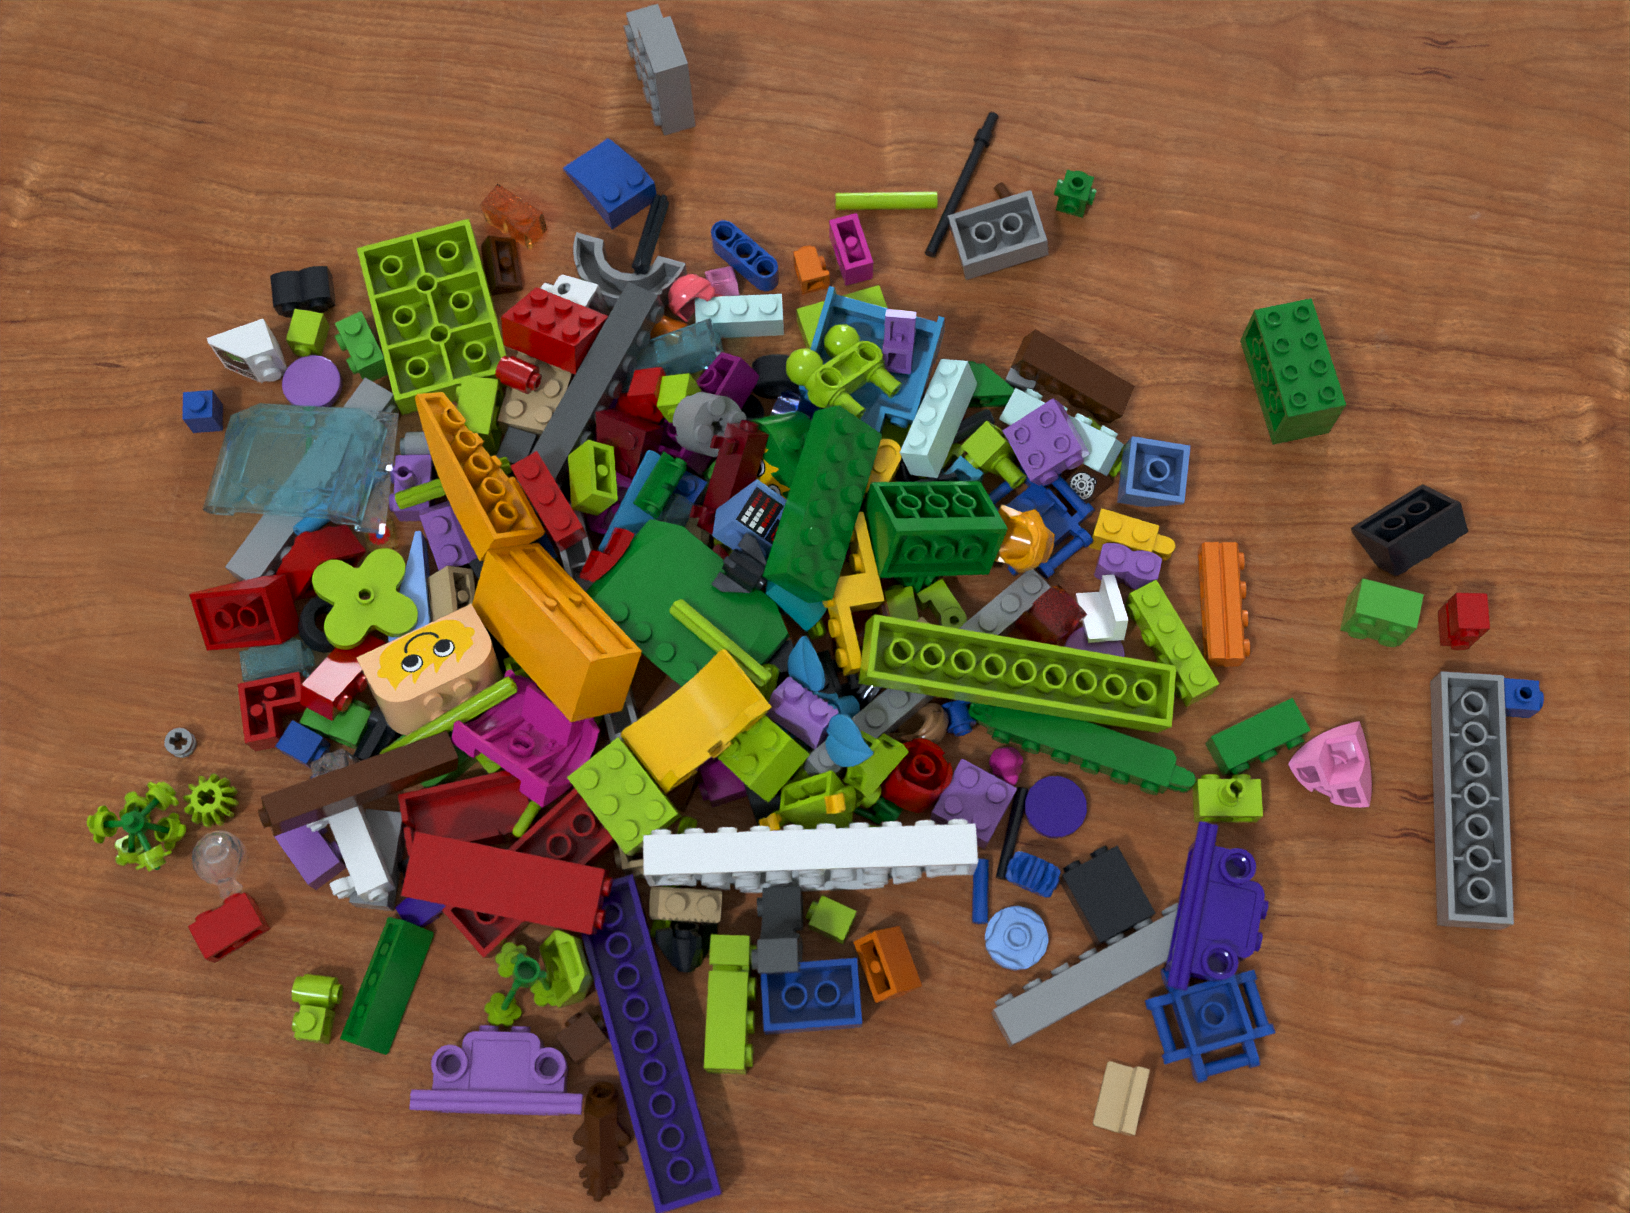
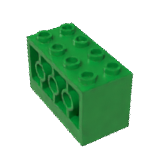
M1312 298L1255 309L1240 342L1272 445L1329 433L1346 407V402Z
M980 481L871 482L861 512H864L879 578L989 575L1008 530Z

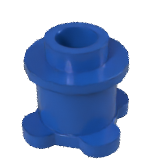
M957 700L941 705L949 717L948 733H954L956 737L973 731L972 727L976 724V720L972 719L969 715L968 708L971 702Z

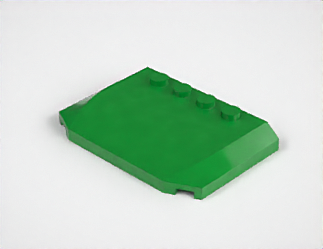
M650 519L634 536L617 563L602 577L597 579L586 591L599 607L642 650L641 653L680 687L684 686L703 669L717 652L670 614L669 610L676 600L683 599L760 665L766 664L790 637L776 603L762 591L755 588L752 593L721 592L711 584L719 572L727 575V572L722 569L724 565L723 559L685 527Z

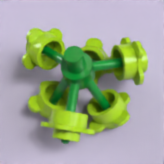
M149 782L147 786L150 790L146 793V798L138 796L136 792H128L124 798L126 801L124 809L119 812L121 820H118L115 813L109 812L106 806H99L97 812L88 817L87 826L94 835L93 840L95 843H103L105 837L114 836L118 827H123L128 832L127 836L115 842V849L118 850L115 861L118 865L125 866L128 863H138L140 865L135 867L136 870L145 866L148 871L153 869L159 870L161 865L166 863L164 857L172 853L171 850L175 848L176 842H179L185 835L186 826L181 824L179 814L171 813L168 817L161 818L157 824L150 823L151 817L149 815L155 807L165 811L171 804L174 806L179 804V801L174 797L176 795L175 790L165 782H158L157 784ZM147 829L154 831L156 840L163 842L164 848L168 851L164 852L161 844L151 848L144 835Z

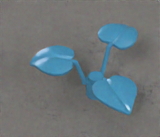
M807 635L801 637L788 658L787 669L789 677H792L793 681L802 684L803 688L812 691L813 695H817L818 698L829 700L827 702L828 706L832 705L833 709H838V715H834L830 719L829 727L826 729V732L829 734L825 742L827 753L838 766L851 767L858 765L874 754L865 743L859 729L852 720L860 712L859 703L852 695L838 698L837 693L827 694L818 692L825 685L824 670ZM776 722V724H777L782 730H784L792 739H794V738L796 737V736H795L794 734H792V733L789 734L788 731H787V729H785L784 727H782L780 724H778V723Z

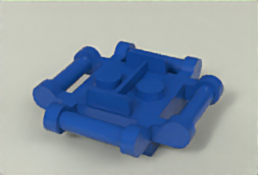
M1020 465L1018 468L1027 476L1022 465ZM1061 473L1050 484L1077 511L1072 517L1050 489H1046L1050 484L1038 486L1031 482L1028 476L1024 483L1029 488L1006 505L1020 512L1036 509L1045 526L1055 534L1054 548L1070 535L1074 537L1073 540L1050 557L1047 563H1041L1035 568L1045 579L1055 573L1054 569L1080 548H1086L1093 543L1091 535L1081 528L1080 524L1094 513L1095 508L1090 503L1086 504L1060 476ZM1004 481L988 495L994 506L999 500L1010 493L1013 488L1010 487L1007 481ZM1008 565V570L1013 576L1019 574L1010 565Z
M1165 968L1160 970L1168 994L1147 999L1145 1004L1147 1010H1151L1164 1050V1054H1162L1164 1064L1189 1058L1192 1073L1197 1083L1207 1081L1209 1076L1237 1068L1260 1066V1059L1253 1040L1275 1034L1276 1032L1273 1023L1269 1024L1255 983V980H1257L1255 970L1234 974L1230 978L1218 982L1208 981L1187 988V991L1167 987L1169 972H1166ZM1243 984L1257 1026L1254 1029L1252 1028L1238 986ZM1172 1004L1185 1044L1183 1049H1176L1163 1006ZM1239 1043L1242 1044L1243 1053L1203 1064L1201 1054Z

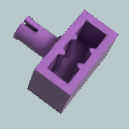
M396 455L395 466H391L390 469L391 482L394 484V494L389 495L390 511L395 513L399 521H421L419 517L420 510L435 505L436 498L400 509L395 500L396 492L436 479L437 471L431 455Z

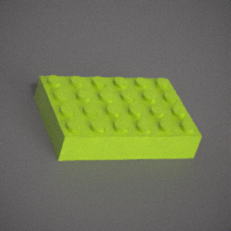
M469 219L357 248L394 399L402 415L418 411L415 401L417 394L443 392L451 402L455 401L456 388L461 386L463 376L497 379L495 377L496 367L503 356L508 357L505 345H503L501 329L475 234ZM500 382L501 388L507 387Z

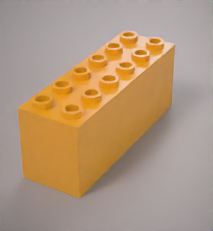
M539 543L487 550L472 606L488 631L570 722L622 711L642 650Z

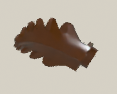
M605 1081L597 1082L590 1087L586 1096L584 1122L573 1135L574 1144L584 1147L576 1155L575 1161L587 1164L580 1170L579 1177H588L583 1182V1188H590L587 1191V1195L593 1196L595 1202H600L604 1196L611 1195L608 1188L615 1189L617 1187V1182L613 1177L621 1178L623 1173L615 1165L624 1164L628 1161V1156L619 1148L628 1145L631 1141L630 1135L617 1120L619 1093L613 1084Z

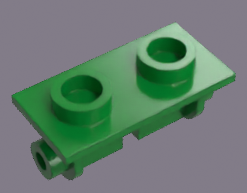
M663 451L633 504L657 519L683 474L687 471V467H685L687 463L680 458L674 459Z

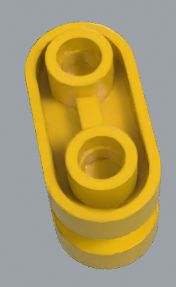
M882 439L880 441L862 500L863 502L871 482H892L895 478L902 458L900 455L901 447L896 441L891 439Z

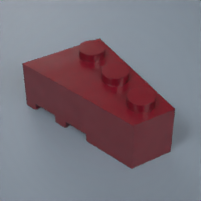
M615 408L596 411L597 442L614 447L615 471L633 480L646 452L651 450L658 453L664 427Z

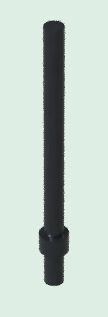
M994 112L988 113L982 128L977 130L973 139L975 144L926 248L925 254L929 257L934 258L950 225L948 215L956 212L980 157L993 138L992 131L999 118Z

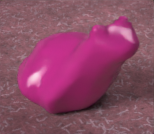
M1001 747L993 751L989 759V766L992 768L995 776L1014 786L1018 781L1019 774L1022 772L1021 766L1024 760L1015 748Z

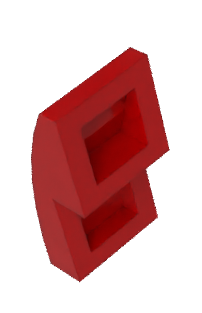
M615 527L603 552L590 551L578 578L594 582L602 577L624 554L635 534L624 528Z

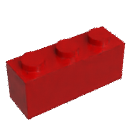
M537 451L510 466L560 552L587 537L583 526Z
M368 634L364 641L355 648L346 650L335 648L301 684L300 705L333 721L340 712H345L349 708L353 697L358 692H363L368 686L357 657L386 644V642Z

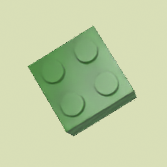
M1362 578L1347 597L1340 631L1348 632L1349 636L1357 639L1371 638L1378 640V643L1383 646H1400L1417 629L1424 594Z

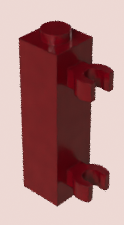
M741 420L740 424L727 423L723 436L713 435L710 448L719 449L703 506L693 505L689 516L691 518H699L697 527L710 534H713L716 509L756 479L769 434L758 430L759 425L754 422Z

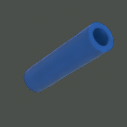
M978 859V865L973 874V924H988L989 860Z

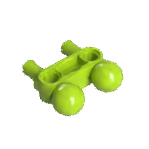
M847 324L832 326L825 334L824 350L832 358L823 365V360L819 354L809 348L793 351L786 362V374L789 379L799 386H805V389L808 390V398L814 405L821 408L840 405L859 419L862 418L866 409L856 402L850 394L866 383L873 382L889 398H892L903 385L902 382H899L884 368L885 361L882 359L881 349L872 342L861 341L856 329Z

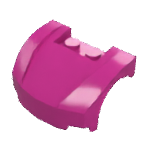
M510 669L505 672L504 678L509 676L513 679L518 691L489 708L475 721L463 723L458 720L454 722L451 742L472 758L481 753L521 780L519 791L543 808L572 786L567 777L591 758L597 745L600 729L595 723L594 717L570 722L532 679L515 676L514 670Z

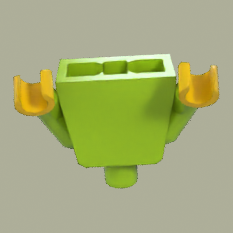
M832 770L782 787L780 809L770 814L767 818L760 819L759 825L770 827V831H781L780 826L787 823L801 825L805 830L816 829V825L835 824L836 829L849 828V824L853 823L852 814L857 806L856 790L853 786H844Z

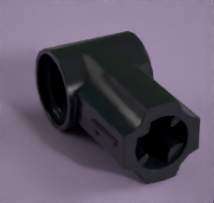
M378 704L369 716L368 729L353 756L360 761L377 756L381 750L402 736V734L397 733L389 726Z

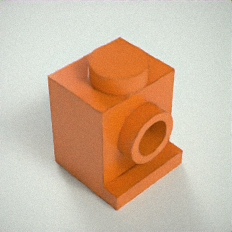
M808 245L793 251V265L802 295L829 288L830 273L826 268L823 255L818 256L816 247Z

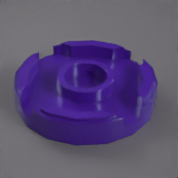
M1048 776L1038 780L1029 789L1025 799L1024 810L1029 825L1038 834L1050 839H1058L1072 835L1083 824L1087 813V801L1082 789L1073 781L1062 776Z

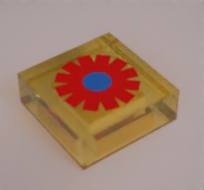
M392 518L363 524L368 554L381 548L399 549L395 523Z

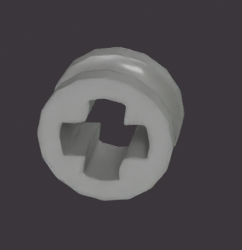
M184 728L171 730L166 735L164 741L167 751L178 758L190 756L197 746L194 735ZM182 736L187 740V744L182 745V749L179 750L174 743L175 741H180L179 737Z

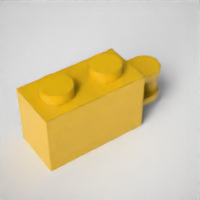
M1101 508L1092 534L1093 543L1089 547L1101 551L1103 544L1117 543L1128 547L1132 551L1143 550L1152 552L1161 557L1162 561H1166L1171 557L1175 549V542L1169 537L1157 534L1159 525Z

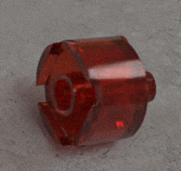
M1058 584L1052 586L1033 602L1034 606L1029 612L1024 611L1016 621L1015 626L1029 641L1058 646L1057 642L1062 637L1065 640L1068 639L1078 629L1077 625L1088 614Z

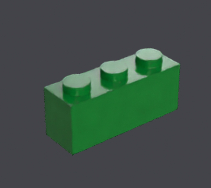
M1290 698L1211 736L1205 745L1222 776L1231 772L1233 775H1239L1251 768L1249 764L1258 759L1261 763L1273 759L1278 755L1277 750L1285 746L1288 750L1300 746L1305 742L1304 737L1311 729L1294 699Z

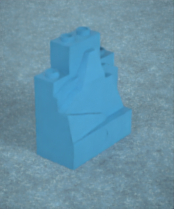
M829 286L810 349L819 354L823 360V365L832 360L824 350L825 334L832 326L847 324L856 329L861 341L872 342L882 351L885 315L888 308L837 295L835 287ZM916 316V335L911 374L889 372L899 382L903 383L902 387H900L901 389L894 397L889 398L873 382L866 383L850 394L856 402L866 409L860 420L881 434L886 418L891 419L890 424L901 428H907L908 424L912 425L924 398L933 364L936 363L945 333L944 317L939 316L937 322ZM799 386L800 393L805 395L804 399L811 402L807 395L808 390L805 389V386Z

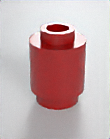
M503 356L496 367L495 377L500 379L502 384L525 394L531 393L532 390L536 391L542 381V375L539 374L540 369L538 366L514 356Z

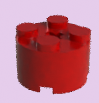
M916 738L902 743L909 752L881 783V794L884 799L892 801L902 809L922 813L950 785L953 769L951 763H947L943 757L945 752L938 745L926 739Z

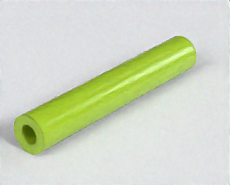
M937 192L836 193V210L937 209L938 204Z

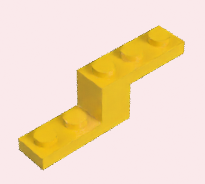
M864 512L858 513L849 543L851 550L849 556L850 567L856 574L839 577L833 599L822 601L824 607H828L830 615L828 621L829 633L832 638L835 637L837 645L835 651L836 663L839 668H842L844 676L856 674L860 670L862 659L851 612L874 609L885 601Z

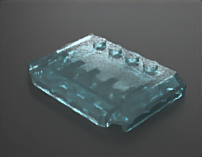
M259 403L237 412L230 417L202 510L208 514L234 516L235 512L322 518L329 519L335 524L361 526L388 429L363 410L356 408Z

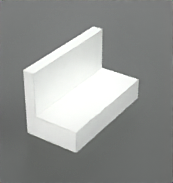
M1102 575L1099 592L1076 593L1075 595L1088 643L1124 640L1127 629L1128 617L1115 575Z

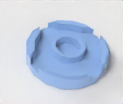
M1011 906L996 912L988 922L984 935L986 950L992 960L1001 967L1013 971L1025 970L1037 964L1045 954L1049 941L1048 932L1042 918L1031 909L1022 906Z

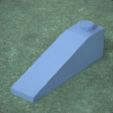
M415 531L405 568V578L399 593L410 598L417 607L418 621L414 630L432 622L427 578L430 576L427 540L422 531ZM388 636L389 642L397 639L396 637Z

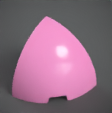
M1360 721L1333 728L1316 736L1303 745L1291 758L1288 764L1297 780L1310 792L1315 789L1329 796L1331 803L1341 806H1370L1372 792L1371 766Z

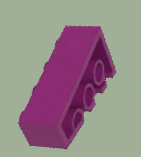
M721 352L696 382L701 392L728 397L735 401L741 410L753 391L759 375L741 357ZM664 418L658 425L664 427L658 454L662 455L664 451L674 459H682L687 463L685 467H687L686 470L688 472L701 476L712 457L683 448L675 437L678 435L673 422L669 423Z

